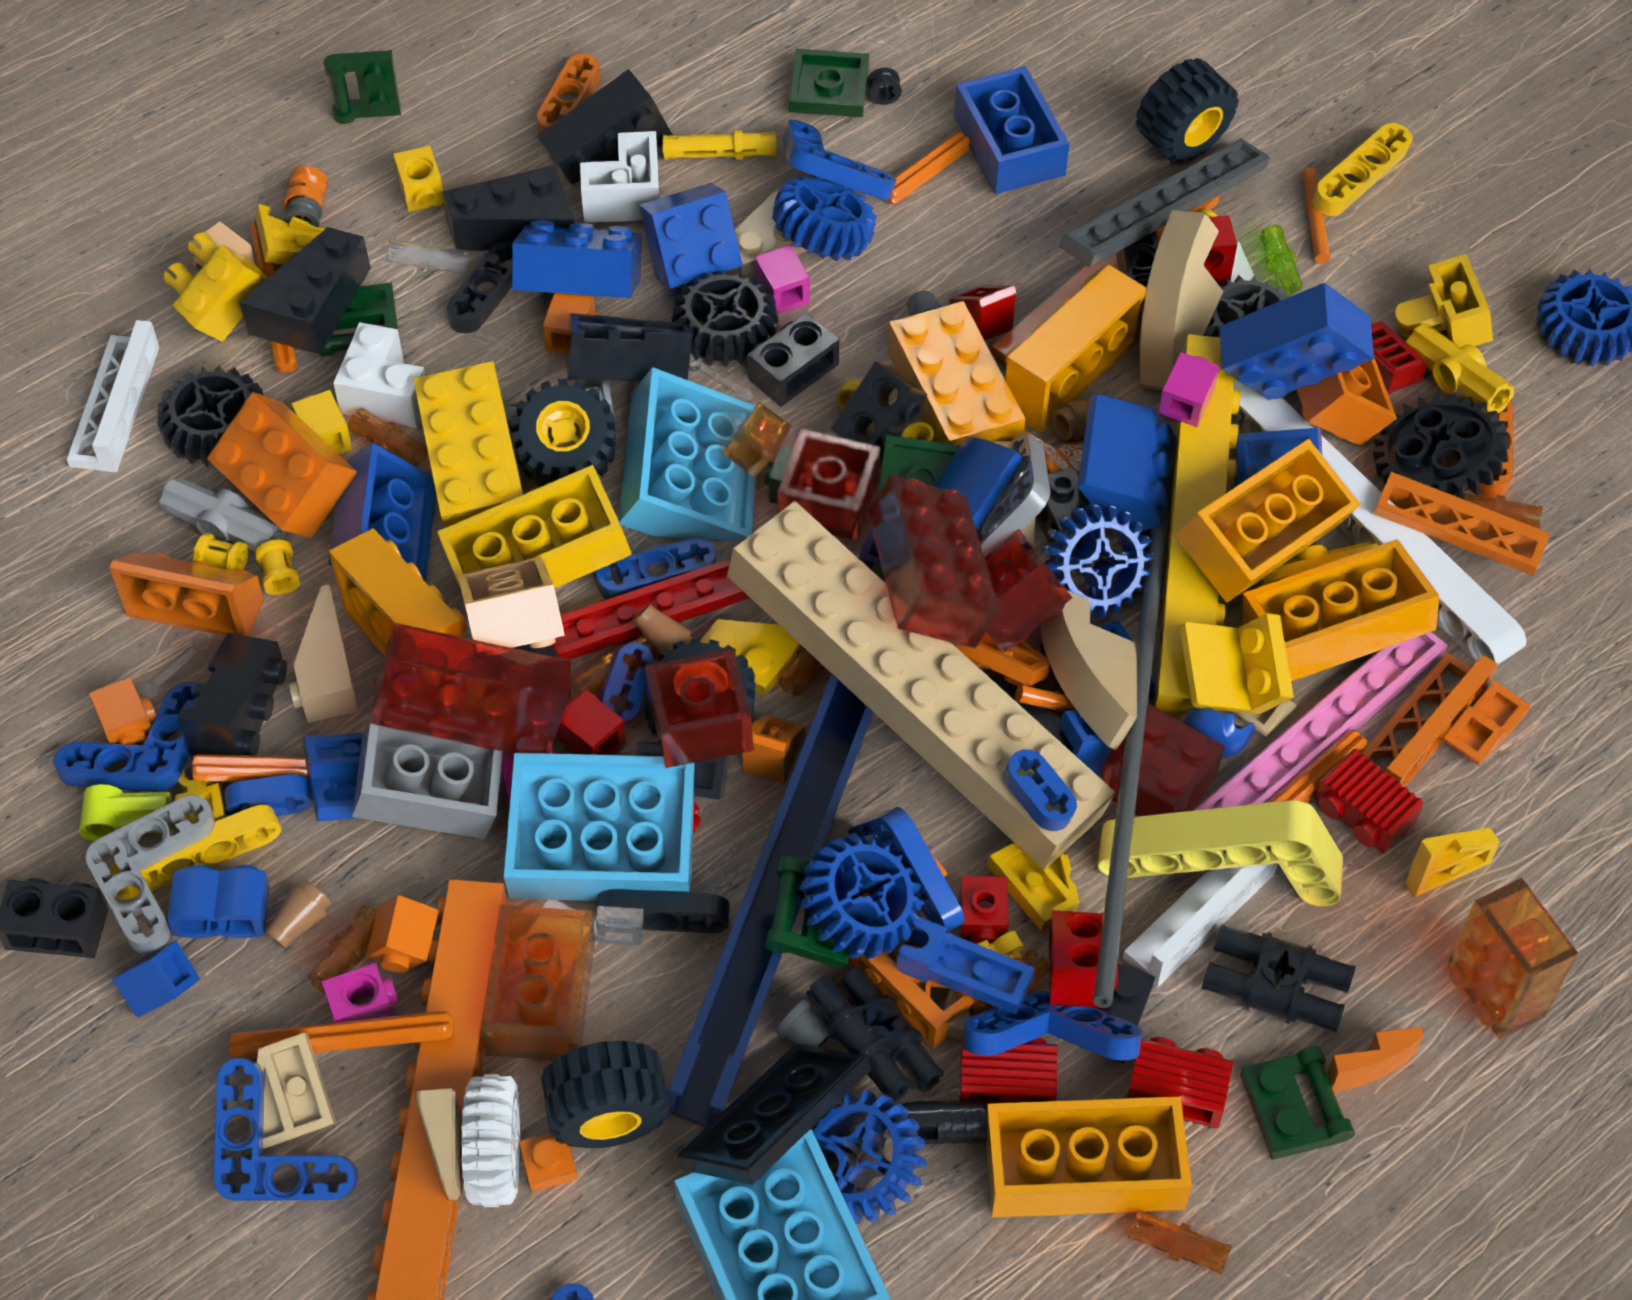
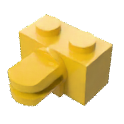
M1467 254L1428 265L1430 295L1400 303L1395 310L1398 333L1406 340L1410 338L1415 328L1426 324L1438 332L1446 331L1449 340L1459 347L1466 344L1477 346L1493 341L1490 309Z

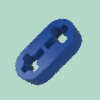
M632 642L624 644L615 650L598 699L614 712L615 706L609 703V698L618 696L622 686H626L623 701L629 703L628 709L619 710L617 713L624 722L634 718L640 709L646 691V677L649 674V666L654 660L652 652L642 643ZM635 651L637 652L636 659L642 662L641 669L632 670L629 680H627L625 677L628 671V664L623 662V657L632 655Z
M1023 749L1015 752L1010 757L1004 771V782L1008 789L1041 828L1048 831L1064 829L1070 823L1077 808V801L1072 791L1038 752ZM1019 768L1023 771L1031 769L1034 771V775L1032 778L1028 774L1021 777L1017 772ZM1047 803L1052 806L1059 803L1063 808L1061 812L1057 810L1049 812L1045 807Z
M296 774L235 782L227 786L224 793L225 811L228 816L257 805L271 806L276 816L302 812L311 804L308 779Z

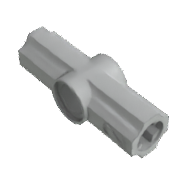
M180 477L177 479L171 478L163 488L162 497L159 501L161 510L195 525L202 535L210 533L215 536L216 540L224 542L229 540L233 543L243 542L248 545L249 550L255 552L261 544L267 541L283 540L286 533L266 515L250 509L248 504L239 495L230 490L220 489L216 494Z

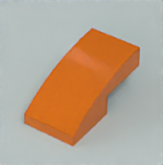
M1494 681L1473 707L1469 705L1445 734L1443 741L1479 766L1530 711L1531 705L1497 681Z
M1422 1027L1376 1032L1368 1051L1334 1055L1327 1072L1333 1091L1347 1090L1371 1083L1405 1065L1416 1055L1424 1037Z

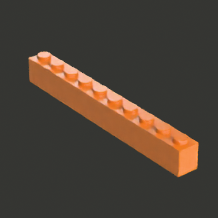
M449 879L447 896H440L437 909L439 912L437 923L441 924L439 937L432 938L429 962L434 965L432 978H425L422 1005L427 1006L426 1013L449 1012L454 1019V1033L450 1039L414 1043L415 1048L419 1049L417 1063H410L407 1072V1092H412L409 1107H402L399 1117V1135L404 1136L401 1152L395 1151L393 1153L391 1162V1181H396L393 1197H386L383 1206L382 1224L383 1227H388L385 1244L378 1243L374 1257V1272L379 1274L377 1291H369L367 1300H444L463 1185L461 1126L465 1088L472 1077H480L508 908L504 883ZM452 1088L456 1093L460 1107V1196H458L457 1200H448L447 1194L444 1193L416 1102L417 1091Z

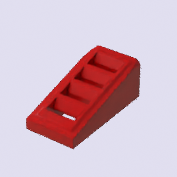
M1382 321L1371 324L1372 337L1376 335L1379 337L1372 340L1373 353L1387 393L1390 394L1421 382L1427 365L1422 357ZM1382 344H1384V345L1386 346V347L1381 348V349H1378V350H1376V349L1374 348V347L1380 346V345H1382ZM1388 354H1392L1391 357H1388V358H1385V357H1384V356H1386V355H1388Z

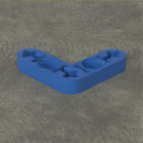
M789 120L782 137L788 164L800 171L884 200L890 198L897 181L892 175L824 150L819 130L807 123Z
M692 538L632 554L629 557L594 571L593 575L601 595L605 599H610L716 563V551L713 544L708 540ZM698 555L704 562L696 563L695 559L691 557ZM675 560H679V567L681 566L682 569L676 570ZM658 563L664 564L669 569L666 574L657 577L651 576L646 572L650 565ZM616 567L619 580L623 581V584L616 585L611 580L610 569Z
M191 681L182 682L173 686L167 692L143 746L72 742L61 747L53 759L54 766L61 780L70 786L90 787L103 784L122 790L151 792L164 791L174 786L181 777L190 753L183 734L173 741H162V739L172 731H182L177 719L181 711L180 706L183 709H192L198 697H193V690L197 683ZM115 762H128L123 769L117 772H107L109 766Z
M895 807L868 817L848 830V835L856 833L860 839L865 835L873 834L876 845H879L881 842L890 841L889 852L893 855L903 852L902 865L905 868L912 867L914 870L913 875L910 876L911 882L921 884L920 892L914 896L924 902L921 910L927 920L946 927V933L964 923V914L956 897L914 822L902 808Z
M1035 991L1026 994L1016 1015L994 1007L968 1018L964 1023L963 1047L970 1053L992 1056L1001 1054L1047 1033L1112 1060H1132L1140 1055L1142 1030L1139 1026L1094 1007L1050 1005L1049 991Z
M236 1058L223 1064L218 1072L216 1084L214 1184L218 1193L224 1198L234 1201L336 1200L350 1195L357 1186L359 1176L357 1167L347 1157L339 1155L263 1156L264 1072L259 1064L250 1059ZM239 1066H244V1073L253 1077L252 1085H246L243 1088V1101L253 1100V1109L245 1107L227 1109V1100L238 1101V1088L235 1085H229L230 1075L238 1074ZM236 1115H244L252 1123L251 1136L243 1143H235L227 1135V1124ZM252 1148V1158L241 1157V1171L250 1174V1181L241 1185L240 1192H235V1185L226 1182L227 1173L235 1172L236 1157L226 1158V1149L243 1151ZM285 1163L296 1167L300 1176L299 1184L291 1192H283L274 1184V1172ZM307 1163H315L312 1173L330 1172L333 1163L338 1164L339 1172L347 1173V1182L338 1185V1192L332 1191L331 1183L315 1182L312 1183L314 1193H307L310 1182V1172Z

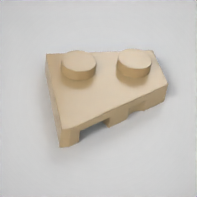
M778 191L773 192L735 229L743 266L737 269L741 272L742 276L755 271V256L764 254L767 251L791 245L796 255L807 252L802 247H794V242L784 239L783 232L775 228L776 222L772 219Z
M301 1033L259 1048L256 1063L263 1070L265 1078L263 1150L337 1124L308 1033ZM253 1100L250 1101V1109H253ZM249 1122L248 1135H247V1139H244V1142H245L246 1140H248L249 1137L251 1136V1133H252V1123H251V1122ZM252 1148L244 1150L245 1155H251Z

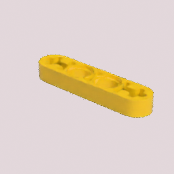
M1387 123L1383 125L1320 180L1312 196L1314 208L1327 216H1337L1343 213L1405 157L1413 141L1411 132L1401 124ZM1394 141V143L1390 145V148L1386 146V143H1391ZM1365 156H1373L1379 159L1381 164L1371 163ZM1344 174H1352L1358 177L1361 182H1351L1344 177ZM1335 190L1339 192L1338 196L1330 197L1335 193Z
M257 805L216 821L213 830L207 837L141 870L140 873L150 891L156 890L172 883L173 873L176 870L186 869L191 865L212 867L272 842L281 833V825L271 806ZM116 863L109 867L112 877L120 873ZM134 886L124 887L118 891L116 898L125 900L138 897L140 889Z

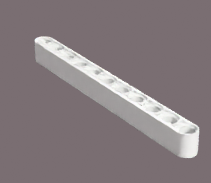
M1234 380L1233 389L1241 390L1238 415H1231V424H1237L1238 431L1241 434L1313 428L1283 398L1268 400L1242 382ZM1322 436V456L1361 504L1337 528L1355 545L1371 541L1379 546L1398 539L1439 594L1437 625L1475 662L1482 655H1485L1499 665L1524 648L1526 645L1525 633L1517 621L1426 534L1373 514L1382 492ZM1388 500V504L1395 506L1390 500Z

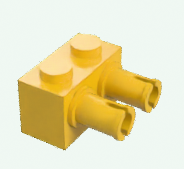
M201 232L193 236L202 246L201 248L191 240L188 243V250L204 264L199 273L194 277L182 263L178 262L168 267L177 278H174L169 272L165 271L163 279L180 295L173 304L178 312L195 329L223 342L243 318L239 302L268 279V277L249 258L223 244L218 246L207 233Z

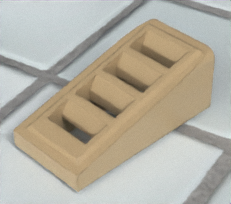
M452 1088L417 1091L416 1102L444 1193L447 1194L448 1200H457L458 1196H460V1107L456 1093Z

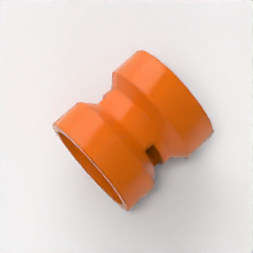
M299 166L293 169L289 178V189L284 199L285 210L287 211L289 201L296 197L313 199L323 208V196H325L328 187V178L325 173L312 166Z

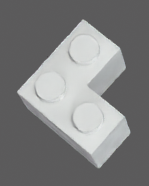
M656 131L618 133L619 161L580 163L584 223L642 220L639 204L660 198Z
M359 323L333 383L338 406L342 414L411 428L418 427L421 415L413 378L425 376L424 367L403 363L398 329Z

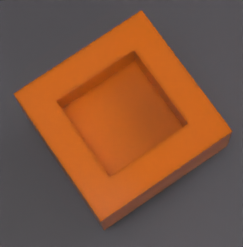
M550 1133L519 1141L531 1192L578 1180L571 1148L567 1144H560L555 1141V1138L551 1137Z

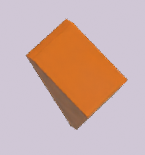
M764 714L743 732V772L785 784L806 726Z

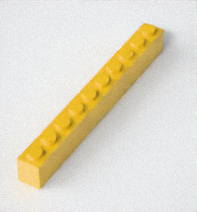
M1188 334L1184 353L1203 357L1210 363L1220 366L1215 390L1198 427L1178 421L1154 714L1181 718L1185 717L1188 709L1193 707L1190 697L1180 625L1185 622L1223 626L1225 604L1218 603L1219 592L1174 535L1197 512L1225 495L1226 484H1233L1236 459H1228L1229 449L1236 448L1238 425L1231 424V415H1238L1241 390L1233 389L1234 380L1237 379L1222 370L1220 337Z

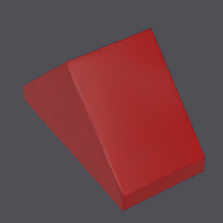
M981 285L949 298L950 304L964 301L984 341L1013 329L1016 301L1014 285Z

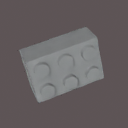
M371 713L361 742L352 817L485 839L497 813L504 737Z

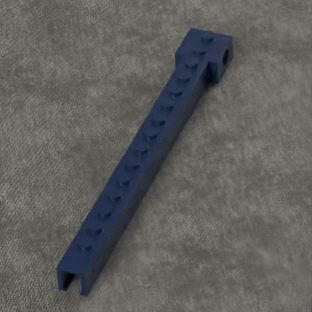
M884 492L858 559L871 571H874L884 553L888 551L923 569L922 579L907 603L912 608L924 612L926 610L930 611L963 522ZM832 673L668 1090L669 1113L705 1127L724 1111L783 954L769 951L764 947L766 932L772 929L780 883V877L777 875L779 859L782 857H795L811 862L813 854L824 846L874 713ZM802 881L798 882L790 932L805 896V893L799 890Z

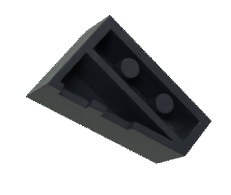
M628 69L542 131L537 137L569 182L574 184L581 181L580 163L619 161L618 133L656 131L657 147L663 144V135L670 136L673 134L650 94Z
M555 165L442 191L447 224L456 251H489L497 243L514 242L524 227L531 225L532 221H551L554 223V227L569 228L570 224L575 223L574 215Z
M329 227L322 231L239 302L248 334L321 354L371 269L364 237Z
M570 313L566 353L568 380H642L652 367L688 380L693 335L691 326L685 323Z
M228 633L208 665V671L213 672L207 684L197 683L193 690V697H198L192 709L182 708L177 716L192 760L196 754L256 756L260 744L259 731L263 721H268L272 715L274 706L273 694L277 685H282L286 678L287 661L283 660L277 641Z

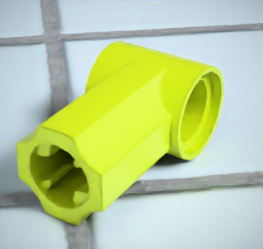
M103 784L87 787L83 795L79 834L82 838L95 842L97 839L172 803L170 792L123 793L117 787ZM172 822L167 823L170 830L173 824ZM149 831V832H146V833H161V832H158V831Z

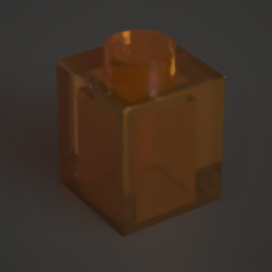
M758 402L739 424L722 454L756 477L775 456L792 425L761 402Z

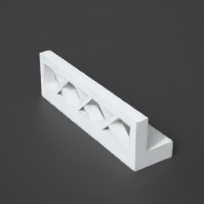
M136 320L130 337L110 336L67 457L69 467L108 472L118 471L159 350L152 322ZM118 350H125L120 365L116 361ZM114 382L109 396L105 391L106 385ZM104 412L98 428L94 422L95 416ZM93 444L96 456L82 455L84 448Z
M1278 863L1208 870L1124 951L1122 960L1134 970L1155 977L1154 986L1158 988L1221 927V924H1224L1275 874Z

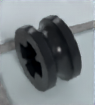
M879 68L871 72L867 77L869 97L874 103L888 105L894 103L901 96L900 76L894 69Z

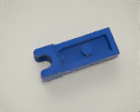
M924 918L914 919L911 940L914 945L921 948H914L908 945L900 947L897 956V968L901 973L925 983L928 980L934 981L1015 1015L1017 1014L1033 979L1035 967L946 933V927Z

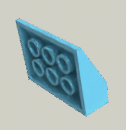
M652 367L631 393L618 517L620 525L654 537L702 538L706 540L742 542L752 534L761 407Z
M514 753L504 881L509 899L598 901L599 894L610 889L691 893L695 757Z
M812 1129L753 1185L695 1172L674 1180L676 1205L717 1300H891Z

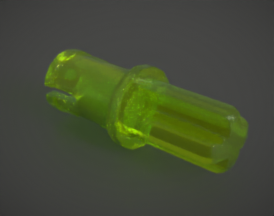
M1271 225L1261 231L1259 238L1267 254V268L1274 272L1279 287L1284 286L1285 295L1292 296L1295 292L1301 291L1303 286L1295 265L1297 256L1295 251L1289 248L1281 226Z

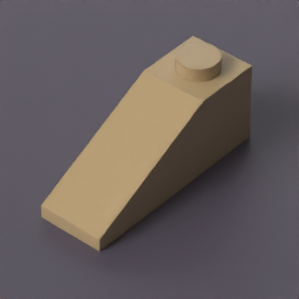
M330 584L320 587L293 664L297 682L289 683L294 708L303 707L307 723L359 711Z

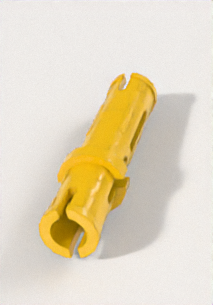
M734 130V133L663 135L664 160L735 157L736 160H743L744 156H777L776 131L743 133L742 130Z

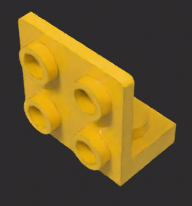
M1266 613L1239 628L1195 622H1185L1180 625L1193 707H1208L1214 710L1261 714L1294 698L1280 615Z

